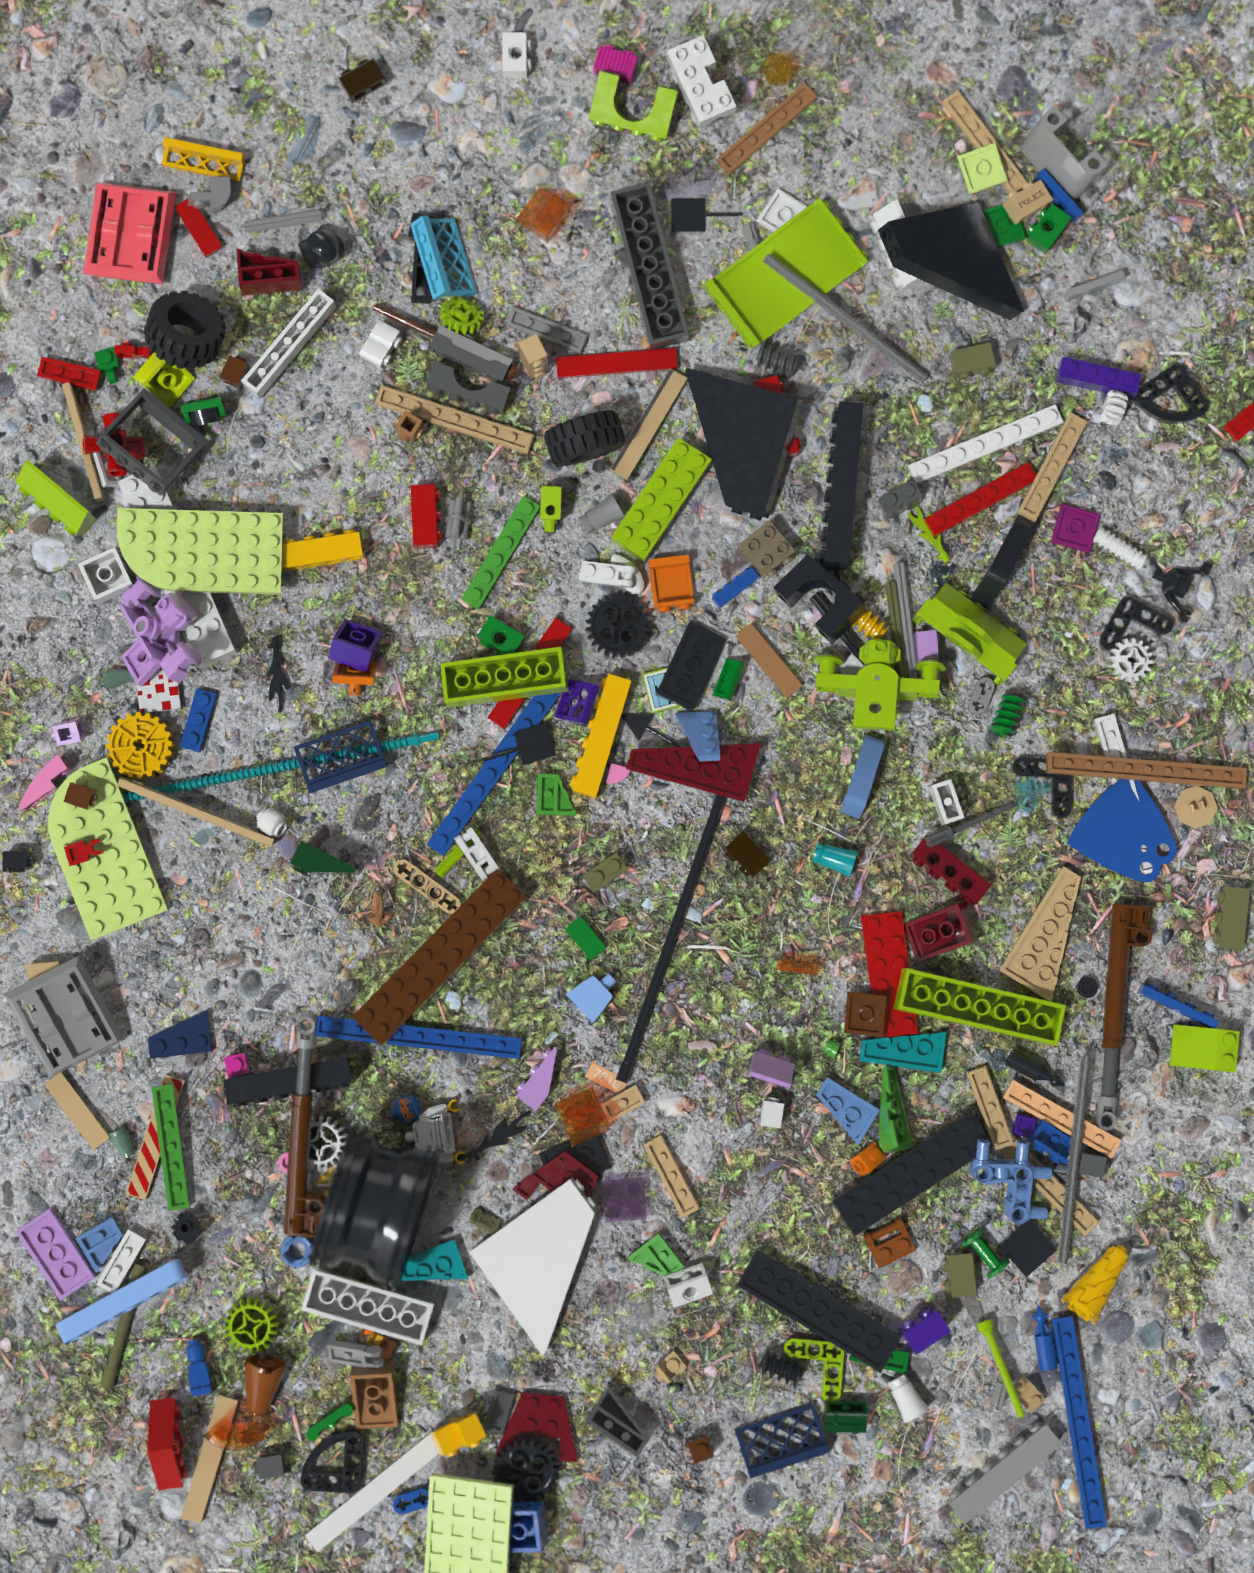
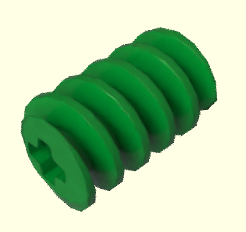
M1013 694L1002 695L1001 699L1004 702L998 704L1002 710H996L995 714L998 717H994L992 720L996 725H990L989 728L1001 737L1013 739L1008 734L1016 732L1011 726H1018L1019 723L1014 718L1022 717L1017 711H1024L1020 703H1027V700Z

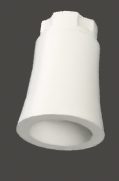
M906 1374L900 1375L888 1382L891 1389L890 1392L898 1405L904 1423L917 1418L929 1410V1407L922 1400L911 1380H908Z

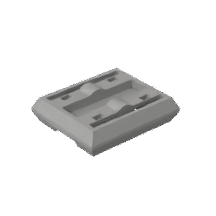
M79 956L4 993L8 1004L50 1078L125 1040ZM75 972L90 1001L87 1000L84 994H80L72 977L69 975L70 973ZM69 983H72V986H71L72 990H71V991L69 990V988H68V986H67V984H69ZM21 998L35 1021L37 1028L33 1025L26 1009L22 1008ZM30 1003H33V1005H32L33 1010H32V1011H31V1009H30L29 1006H28V1004H30ZM91 1005H94L109 1036L104 1037L101 1029L92 1016L93 1009ZM95 1027L97 1028V1030H96V1033H97V1034H95V1033L92 1031V1029L95 1028ZM38 1032H40L43 1038L45 1039L54 1057L56 1058L57 1063L54 1061L52 1055L47 1052V1046L41 1039ZM56 1047H58V1050H57L58 1055H57V1056H56V1054H55V1052H54V1050H53V1049L56 1048Z

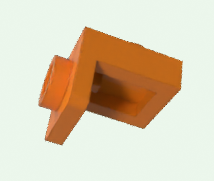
M874 1141L849 1161L853 1165L854 1170L860 1176H864L874 1170L887 1157Z

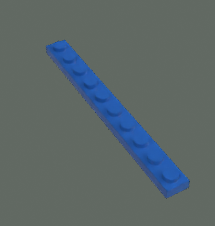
M562 693L534 696L491 755L516 748L517 743L514 732L540 724ZM519 751L486 761L427 842L428 846L442 856L445 855L455 841L454 838L467 825Z
M317 1016L316 1036L378 1043L353 1019ZM405 1025L388 1044L520 1059L522 1038Z
M1073 1316L1051 1318L1085 1529L1105 1527L1107 1524Z

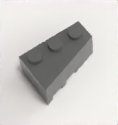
M606 1386L583 1422L632 1456L638 1458L649 1439L613 1393L612 1389Z

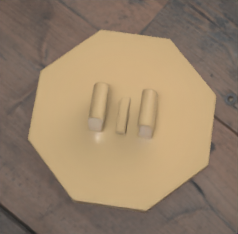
M1197 785L1181 790L1174 804L1179 822L1194 829L1211 824L1218 809L1213 793Z

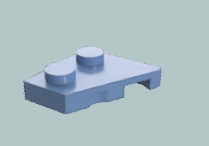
M112 1216L76 1237L77 1242L95 1272L100 1270L115 1245L123 1236V1232Z

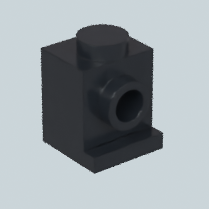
M2 851V872L11 873V869H13L14 873H23L25 869H32L35 866V858L32 856V852Z

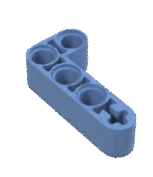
M865 735L840 813L860 819L870 794L885 740Z

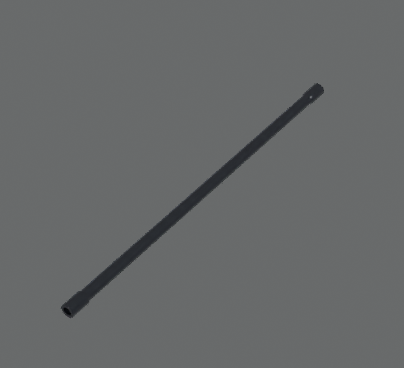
M716 795L626 1054L616 1076L618 1081L627 1083L630 1077L636 1053L726 797Z

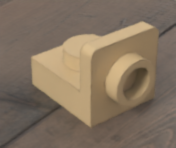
M673 1350L654 1366L656 1369L654 1374L661 1383L665 1381L669 1384L687 1366Z

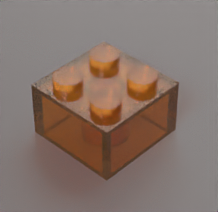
M593 1087L555 1103L556 1112L572 1147L610 1131L609 1122Z

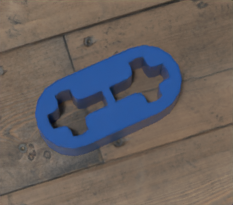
M418 1488L397 1495L393 1502L395 1512L407 1514L428 1507L429 1489ZM423 1492L425 1496L428 1495L426 1503H422L421 1500L414 1502V1499L418 1498L420 1493ZM400 1499H403L404 1502L411 1500V1503L407 1504L405 1509L397 1506Z

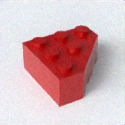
M175 1398L150 1400L147 1454L158 1490L183 1488L184 1479L187 1478V1467L184 1466L182 1451L185 1442L184 1436H181L180 1426L182 1410L181 1406H177Z

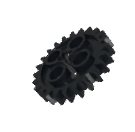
M613 593V599L605 595V602L598 599L599 606L592 605V609L595 612H588V616L592 619L586 620L585 623L591 626L585 628V631L592 634L587 639H594L591 646L598 645V653L605 650V657L609 653H612L613 659H615L616 654H619L620 658L623 659L624 653L631 657V651L633 650L638 653L637 646L644 648L645 645L642 640L649 639L645 635V633L651 632V629L646 627L651 624V621L645 620L649 613H642L645 606L638 607L639 600H636L634 603L631 602V595L627 600L624 599V593L621 594L620 598H617L616 594ZM622 609L621 626L624 627H620L618 643L615 644L616 628L613 625L617 624L618 610ZM607 610H612L615 613V617L613 619H606L604 613ZM627 613H632L635 615V620L627 622L624 616ZM604 630H609L613 635L610 639H603L601 633ZM624 633H630L633 638L630 642H624L621 636Z
M523 1436L522 1442H519L515 1437L514 1444L507 1441V1448L500 1446V1453H495L496 1460L492 1461V1467H494L492 1469V1475H494L493 1482L514 1485L513 1499L517 1497V1502H521L522 1499H525V1502H529V1498L537 1502V1496L545 1499V1492L551 1494L550 1486L556 1487L555 1480L559 1479V1473L557 1472L560 1471V1466L557 1465L558 1457H553L554 1450L548 1451L549 1444L541 1446V1439L534 1443V1437L526 1441L525 1436ZM520 1456L523 1459L516 1461L513 1457ZM535 1460H541L543 1463L540 1465H536L533 1462ZM511 1475H515L518 1477V1479L511 1480L508 1477ZM532 1479H536L539 1482L536 1484H531L529 1481Z

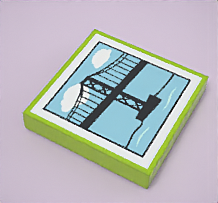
M667 668L642 674L652 714L681 707L655 695Z

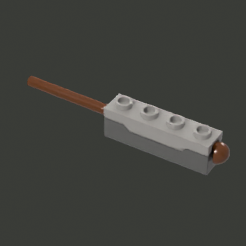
M377 303L373 307L374 311L432 338L433 340L429 347L430 351L501 385L504 384L506 378L513 380L518 376V368L513 365V359L503 351L498 353L492 350V346L486 343L479 344L474 341L473 337L467 334L463 336L455 334V330L449 331V326L447 325L445 327L440 325L437 331L431 330Z

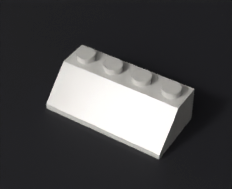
M897 199L874 213L870 226L873 233L878 235V246L881 251L885 252L887 257L885 262L888 269L893 271V282L896 288H900L902 293L924 284L925 281L894 268L880 238L878 229L888 221L905 218Z

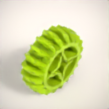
M248 1297L247 1304L244 1299H240V1307L234 1303L232 1307L235 1311L227 1310V1314L231 1318H223V1321L229 1323V1325L222 1327L223 1330H229L224 1337H232L228 1342L229 1345H232L234 1342L237 1343L234 1350L237 1351L242 1346V1354H245L248 1348L251 1355L255 1353V1348L261 1353L263 1351L262 1345L268 1349L270 1347L268 1341L274 1342L276 1340L271 1334L277 1335L279 1333L273 1327L279 1326L280 1323L277 1321L273 1322L272 1319L277 1318L278 1314H270L274 1307L271 1306L267 1310L265 1308L268 1304L267 1301L259 1305L260 1298H256L255 1303H253L252 1297ZM248 1309L258 1310L264 1317L255 1318ZM242 1311L244 1315L242 1316L244 1320L243 1325L235 1328V1319ZM249 1320L251 1323L260 1322L253 1328V1331H251V1328L249 1330L247 1328L243 1329L249 1324ZM267 1323L266 1335L260 1340L258 1329L261 1325ZM247 1333L253 1339V1343L242 1340L238 1334Z

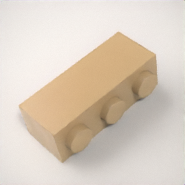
M537 334L518 342L520 360L530 379L534 377L539 379L546 375V371H548V357Z

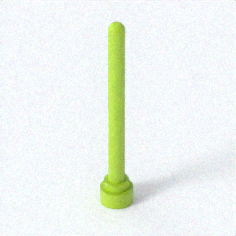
M992 1319L976 1325L979 1333L982 1332V1335L987 1339L1017 1416L1023 1418L1025 1416L1024 1409L993 1334L995 1332L993 1329L995 1327Z

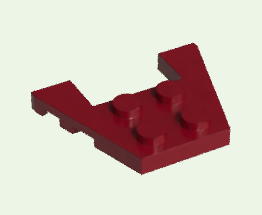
M565 1150L515 1185L512 1190L528 1200L539 1184H542L552 1192L573 1177L574 1180L578 1179L583 1185L585 1196L592 1198L599 1175Z
M522 1392L496 1453H500V1446L507 1448V1441L514 1444V1438H517V1434L560 1438L558 1461L577 1463V1455L564 1396Z

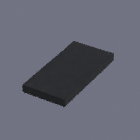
M689 621L655 695L692 712L726 638Z

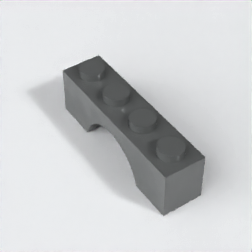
M435 361L426 383L427 388L430 389L429 392L441 396L442 393L449 396L448 398L452 401H465L472 408H485L492 415L504 414L511 395L510 387L493 381L481 390H467L456 381L454 368Z

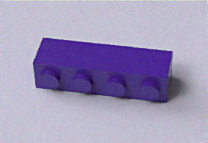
M1062 357L1058 363L1054 382L1102 393L1118 390L1127 394L1129 399H1133L1138 393L1141 374Z

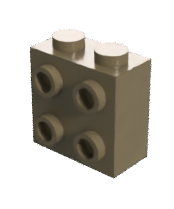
M770 520L737 547L738 551L762 579L773 577L778 572L777 568L780 565L786 566L794 559L793 555L795 553L793 547Z

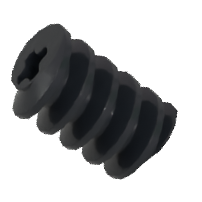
M765 1349L758 1366V1370L762 1369V1376L768 1371L769 1378L772 1379L776 1374L777 1382H780L784 1377L785 1385L793 1381V1388L798 1385L804 1370V1366L801 1368L800 1361L793 1365L792 1358L785 1362L784 1355L777 1359V1353L773 1352L769 1356V1349Z

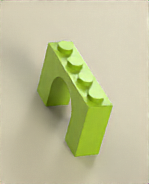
M600 70L589 119L593 120V124L599 126L609 124L612 125V129L624 131V128L632 130L631 134L643 136V133L651 135V139L657 141L666 139L679 89L659 85L651 113L643 119L632 120L623 116L616 104V94L621 74Z

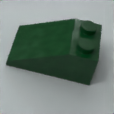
M303 841L300 842L290 861L294 865L293 870L305 876L307 873L312 875H358L360 872L358 869Z

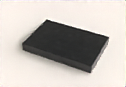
M596 1129L539 1153L543 1166L566 1150L597 1174L612 1168Z

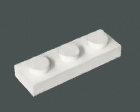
M128 1229L96 1285L110 1293L117 1291L147 1239Z

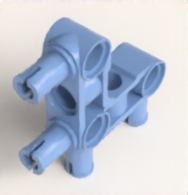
M978 1139L976 1157H974L969 1165L970 1175L980 1183H1008L1007 1196L1004 1197V1213L1015 1224H1023L1029 1221V1219H1047V1208L1030 1206L1033 1180L1051 1179V1167L1034 1166L1028 1160L1030 1143L1028 1141H1017L1016 1157L1014 1159H988L990 1141ZM984 1168L982 1174L978 1175V1171ZM1023 1169L1022 1174L1017 1176L1018 1171ZM1019 1209L1018 1214L1013 1216L1014 1211Z

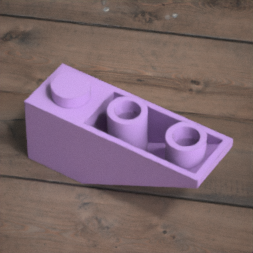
M556 1047L546 1050L542 1056L544 1061L541 1065L538 1066L536 1064L529 1072L531 1077L527 1083L523 1080L516 1089L519 1092L516 1096L534 1111L539 1108L549 1095L557 1053Z

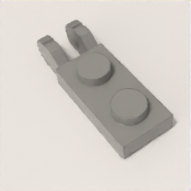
M329 1340L327 1343L330 1362L363 1368H380L384 1366V1359L379 1357L383 1353L382 1348L372 1345L367 1347L365 1345Z

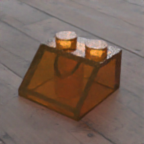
M538 188L515 221L546 243H549L571 213V204L553 192Z

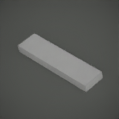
M516 307L512 308L506 323L508 328L529 336L537 334L540 340L581 355L588 338L587 334Z

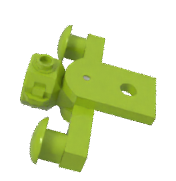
M870 639L865 642V645L860 647L859 659L864 663L865 667L858 671L857 675L836 674V667L843 665V660L836 655L822 654L813 659V663L820 665L819 673H816V691L837 692L838 697L855 698L853 728L895 731L897 700L917 701L918 697L939 698L940 680H938V672L945 671L946 667L939 661L923 660L915 665L917 670L922 671L921 679L898 678V674L892 668L900 661L901 650L891 640ZM878 704L881 706V711L879 713H872L869 710L870 706Z

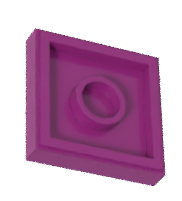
M1061 503L1050 543L1089 554L1100 514Z

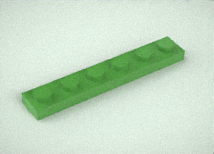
M524 496L521 498L462 596L461 601L477 610L481 608L538 513L540 505Z
M173 1084L151 1087L168 1211L189 1208Z

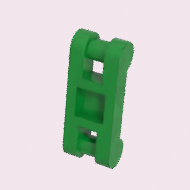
M350 1401L345 1402L315 1423L306 1432V1438L309 1441H315L320 1436V1432L326 1427L330 1430L339 1424V1418L351 1416L354 1412L353 1403Z

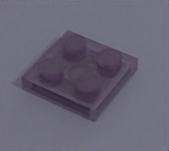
M644 1177L602 1180L605 1223L647 1219Z

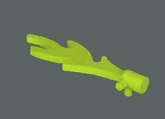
M918 506L915 507L918 518L913 517L911 513H908L907 516L917 528L925 532H920L918 536L927 540L940 553L936 556L937 560L942 559L944 564L948 563L951 558L942 548L941 535L937 536V539L933 538L924 522L920 508Z

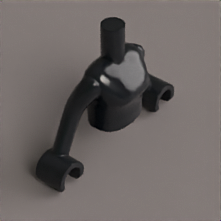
M1204 563L1200 568H1172L1166 575L1154 571L1152 578L1162 582V593L1178 613L1180 623H1187L1188 621L1182 618V614L1191 616V612L1188 610L1183 611L1171 594L1183 599L1192 579L1183 575L1200 574L1204 577L1208 576L1209 574L1203 571V567L1211 569L1212 565L1210 563Z

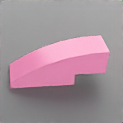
M57 755L47 763L30 783L19 805L21 811L27 812L58 790L55 781L71 771L61 756Z

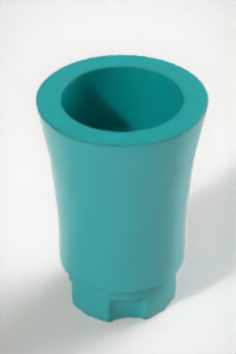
M818 843L812 862L820 863V866L827 867L850 878L858 851Z

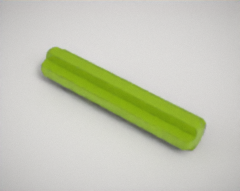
M474 828V832L480 839L482 833L477 828ZM470 839L465 844L467 847H470L474 842ZM458 845L434 869L435 873L440 877H443L464 856Z

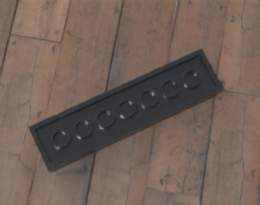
M758 1249L737 1283L738 1287L880 1373L902 1337Z

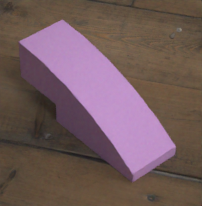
M937 631L915 632L917 663L923 660L939 661ZM918 670L919 679H921L922 671Z

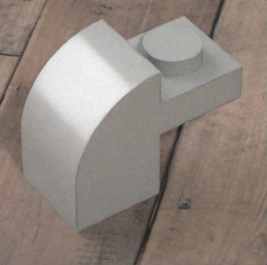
M209 177L207 192H190L188 206H194L196 209H203L208 206L209 214L221 211L230 196V177Z

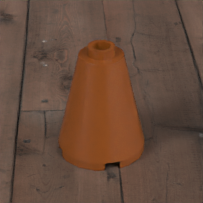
M260 1354L246 1357V1408L250 1411L251 1415L262 1416V1414L267 1413L285 1374V1362L277 1357L266 1355V1359L259 1358Z

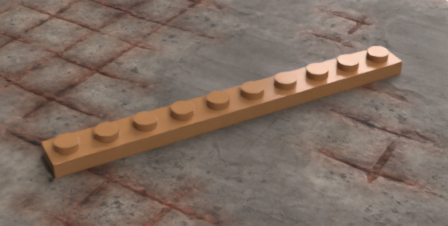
M1055 752L1046 753V773L1234 789L1246 788L1247 768Z

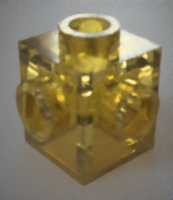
M772 52L768 53L759 67L766 76V80L772 85H786L795 71L788 57Z

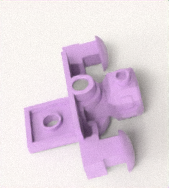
M136 576L137 582L131 588L129 587L121 596L125 605L121 604L119 608L136 635L137 640L121 658L137 685L143 686L160 667H162L168 679L180 683L189 674L187 668L191 663L200 665L202 662L199 652L192 645L180 642L179 631L185 630L197 618L196 613L190 603L174 593H168L155 605L157 613L154 615L146 600L151 595L160 597L161 590Z

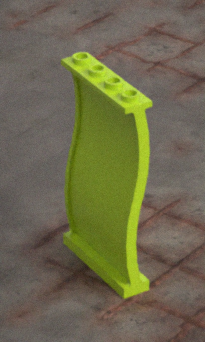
M820 197L774 231L747 254L704 284L703 288L751 351L815 303V301L799 291L797 287L795 288L793 284L763 263V259L767 254H771L772 257L776 258V261L779 260L783 263L782 265L787 266L786 268L791 269L790 271L795 272V274L799 275V277L823 295H826L859 269L865 267L868 262L866 253L861 248H857L854 244L855 239L849 232H845L842 228L841 220L832 215L829 204L826 201H822Z

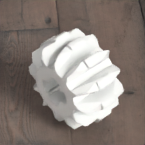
M1110 390L1107 393L1101 410V421L1110 425H1118L1121 422L1127 406V394L1118 390Z

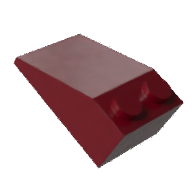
M966 902L952 905L903 924L917 963L980 941Z

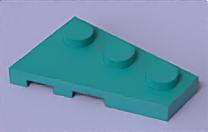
M455 1239L410 1255L402 1281L469 1279Z

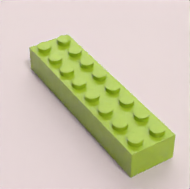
M904 968L901 970L893 1009L1041 1044L1058 1046L1066 1005Z

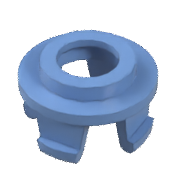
M290 1235L286 1237L281 1245V1258L283 1262L295 1268L304 1267L309 1264L313 1246L312 1239ZM296 1242L303 1243L306 1247V1253L299 1258L291 1253V1247Z

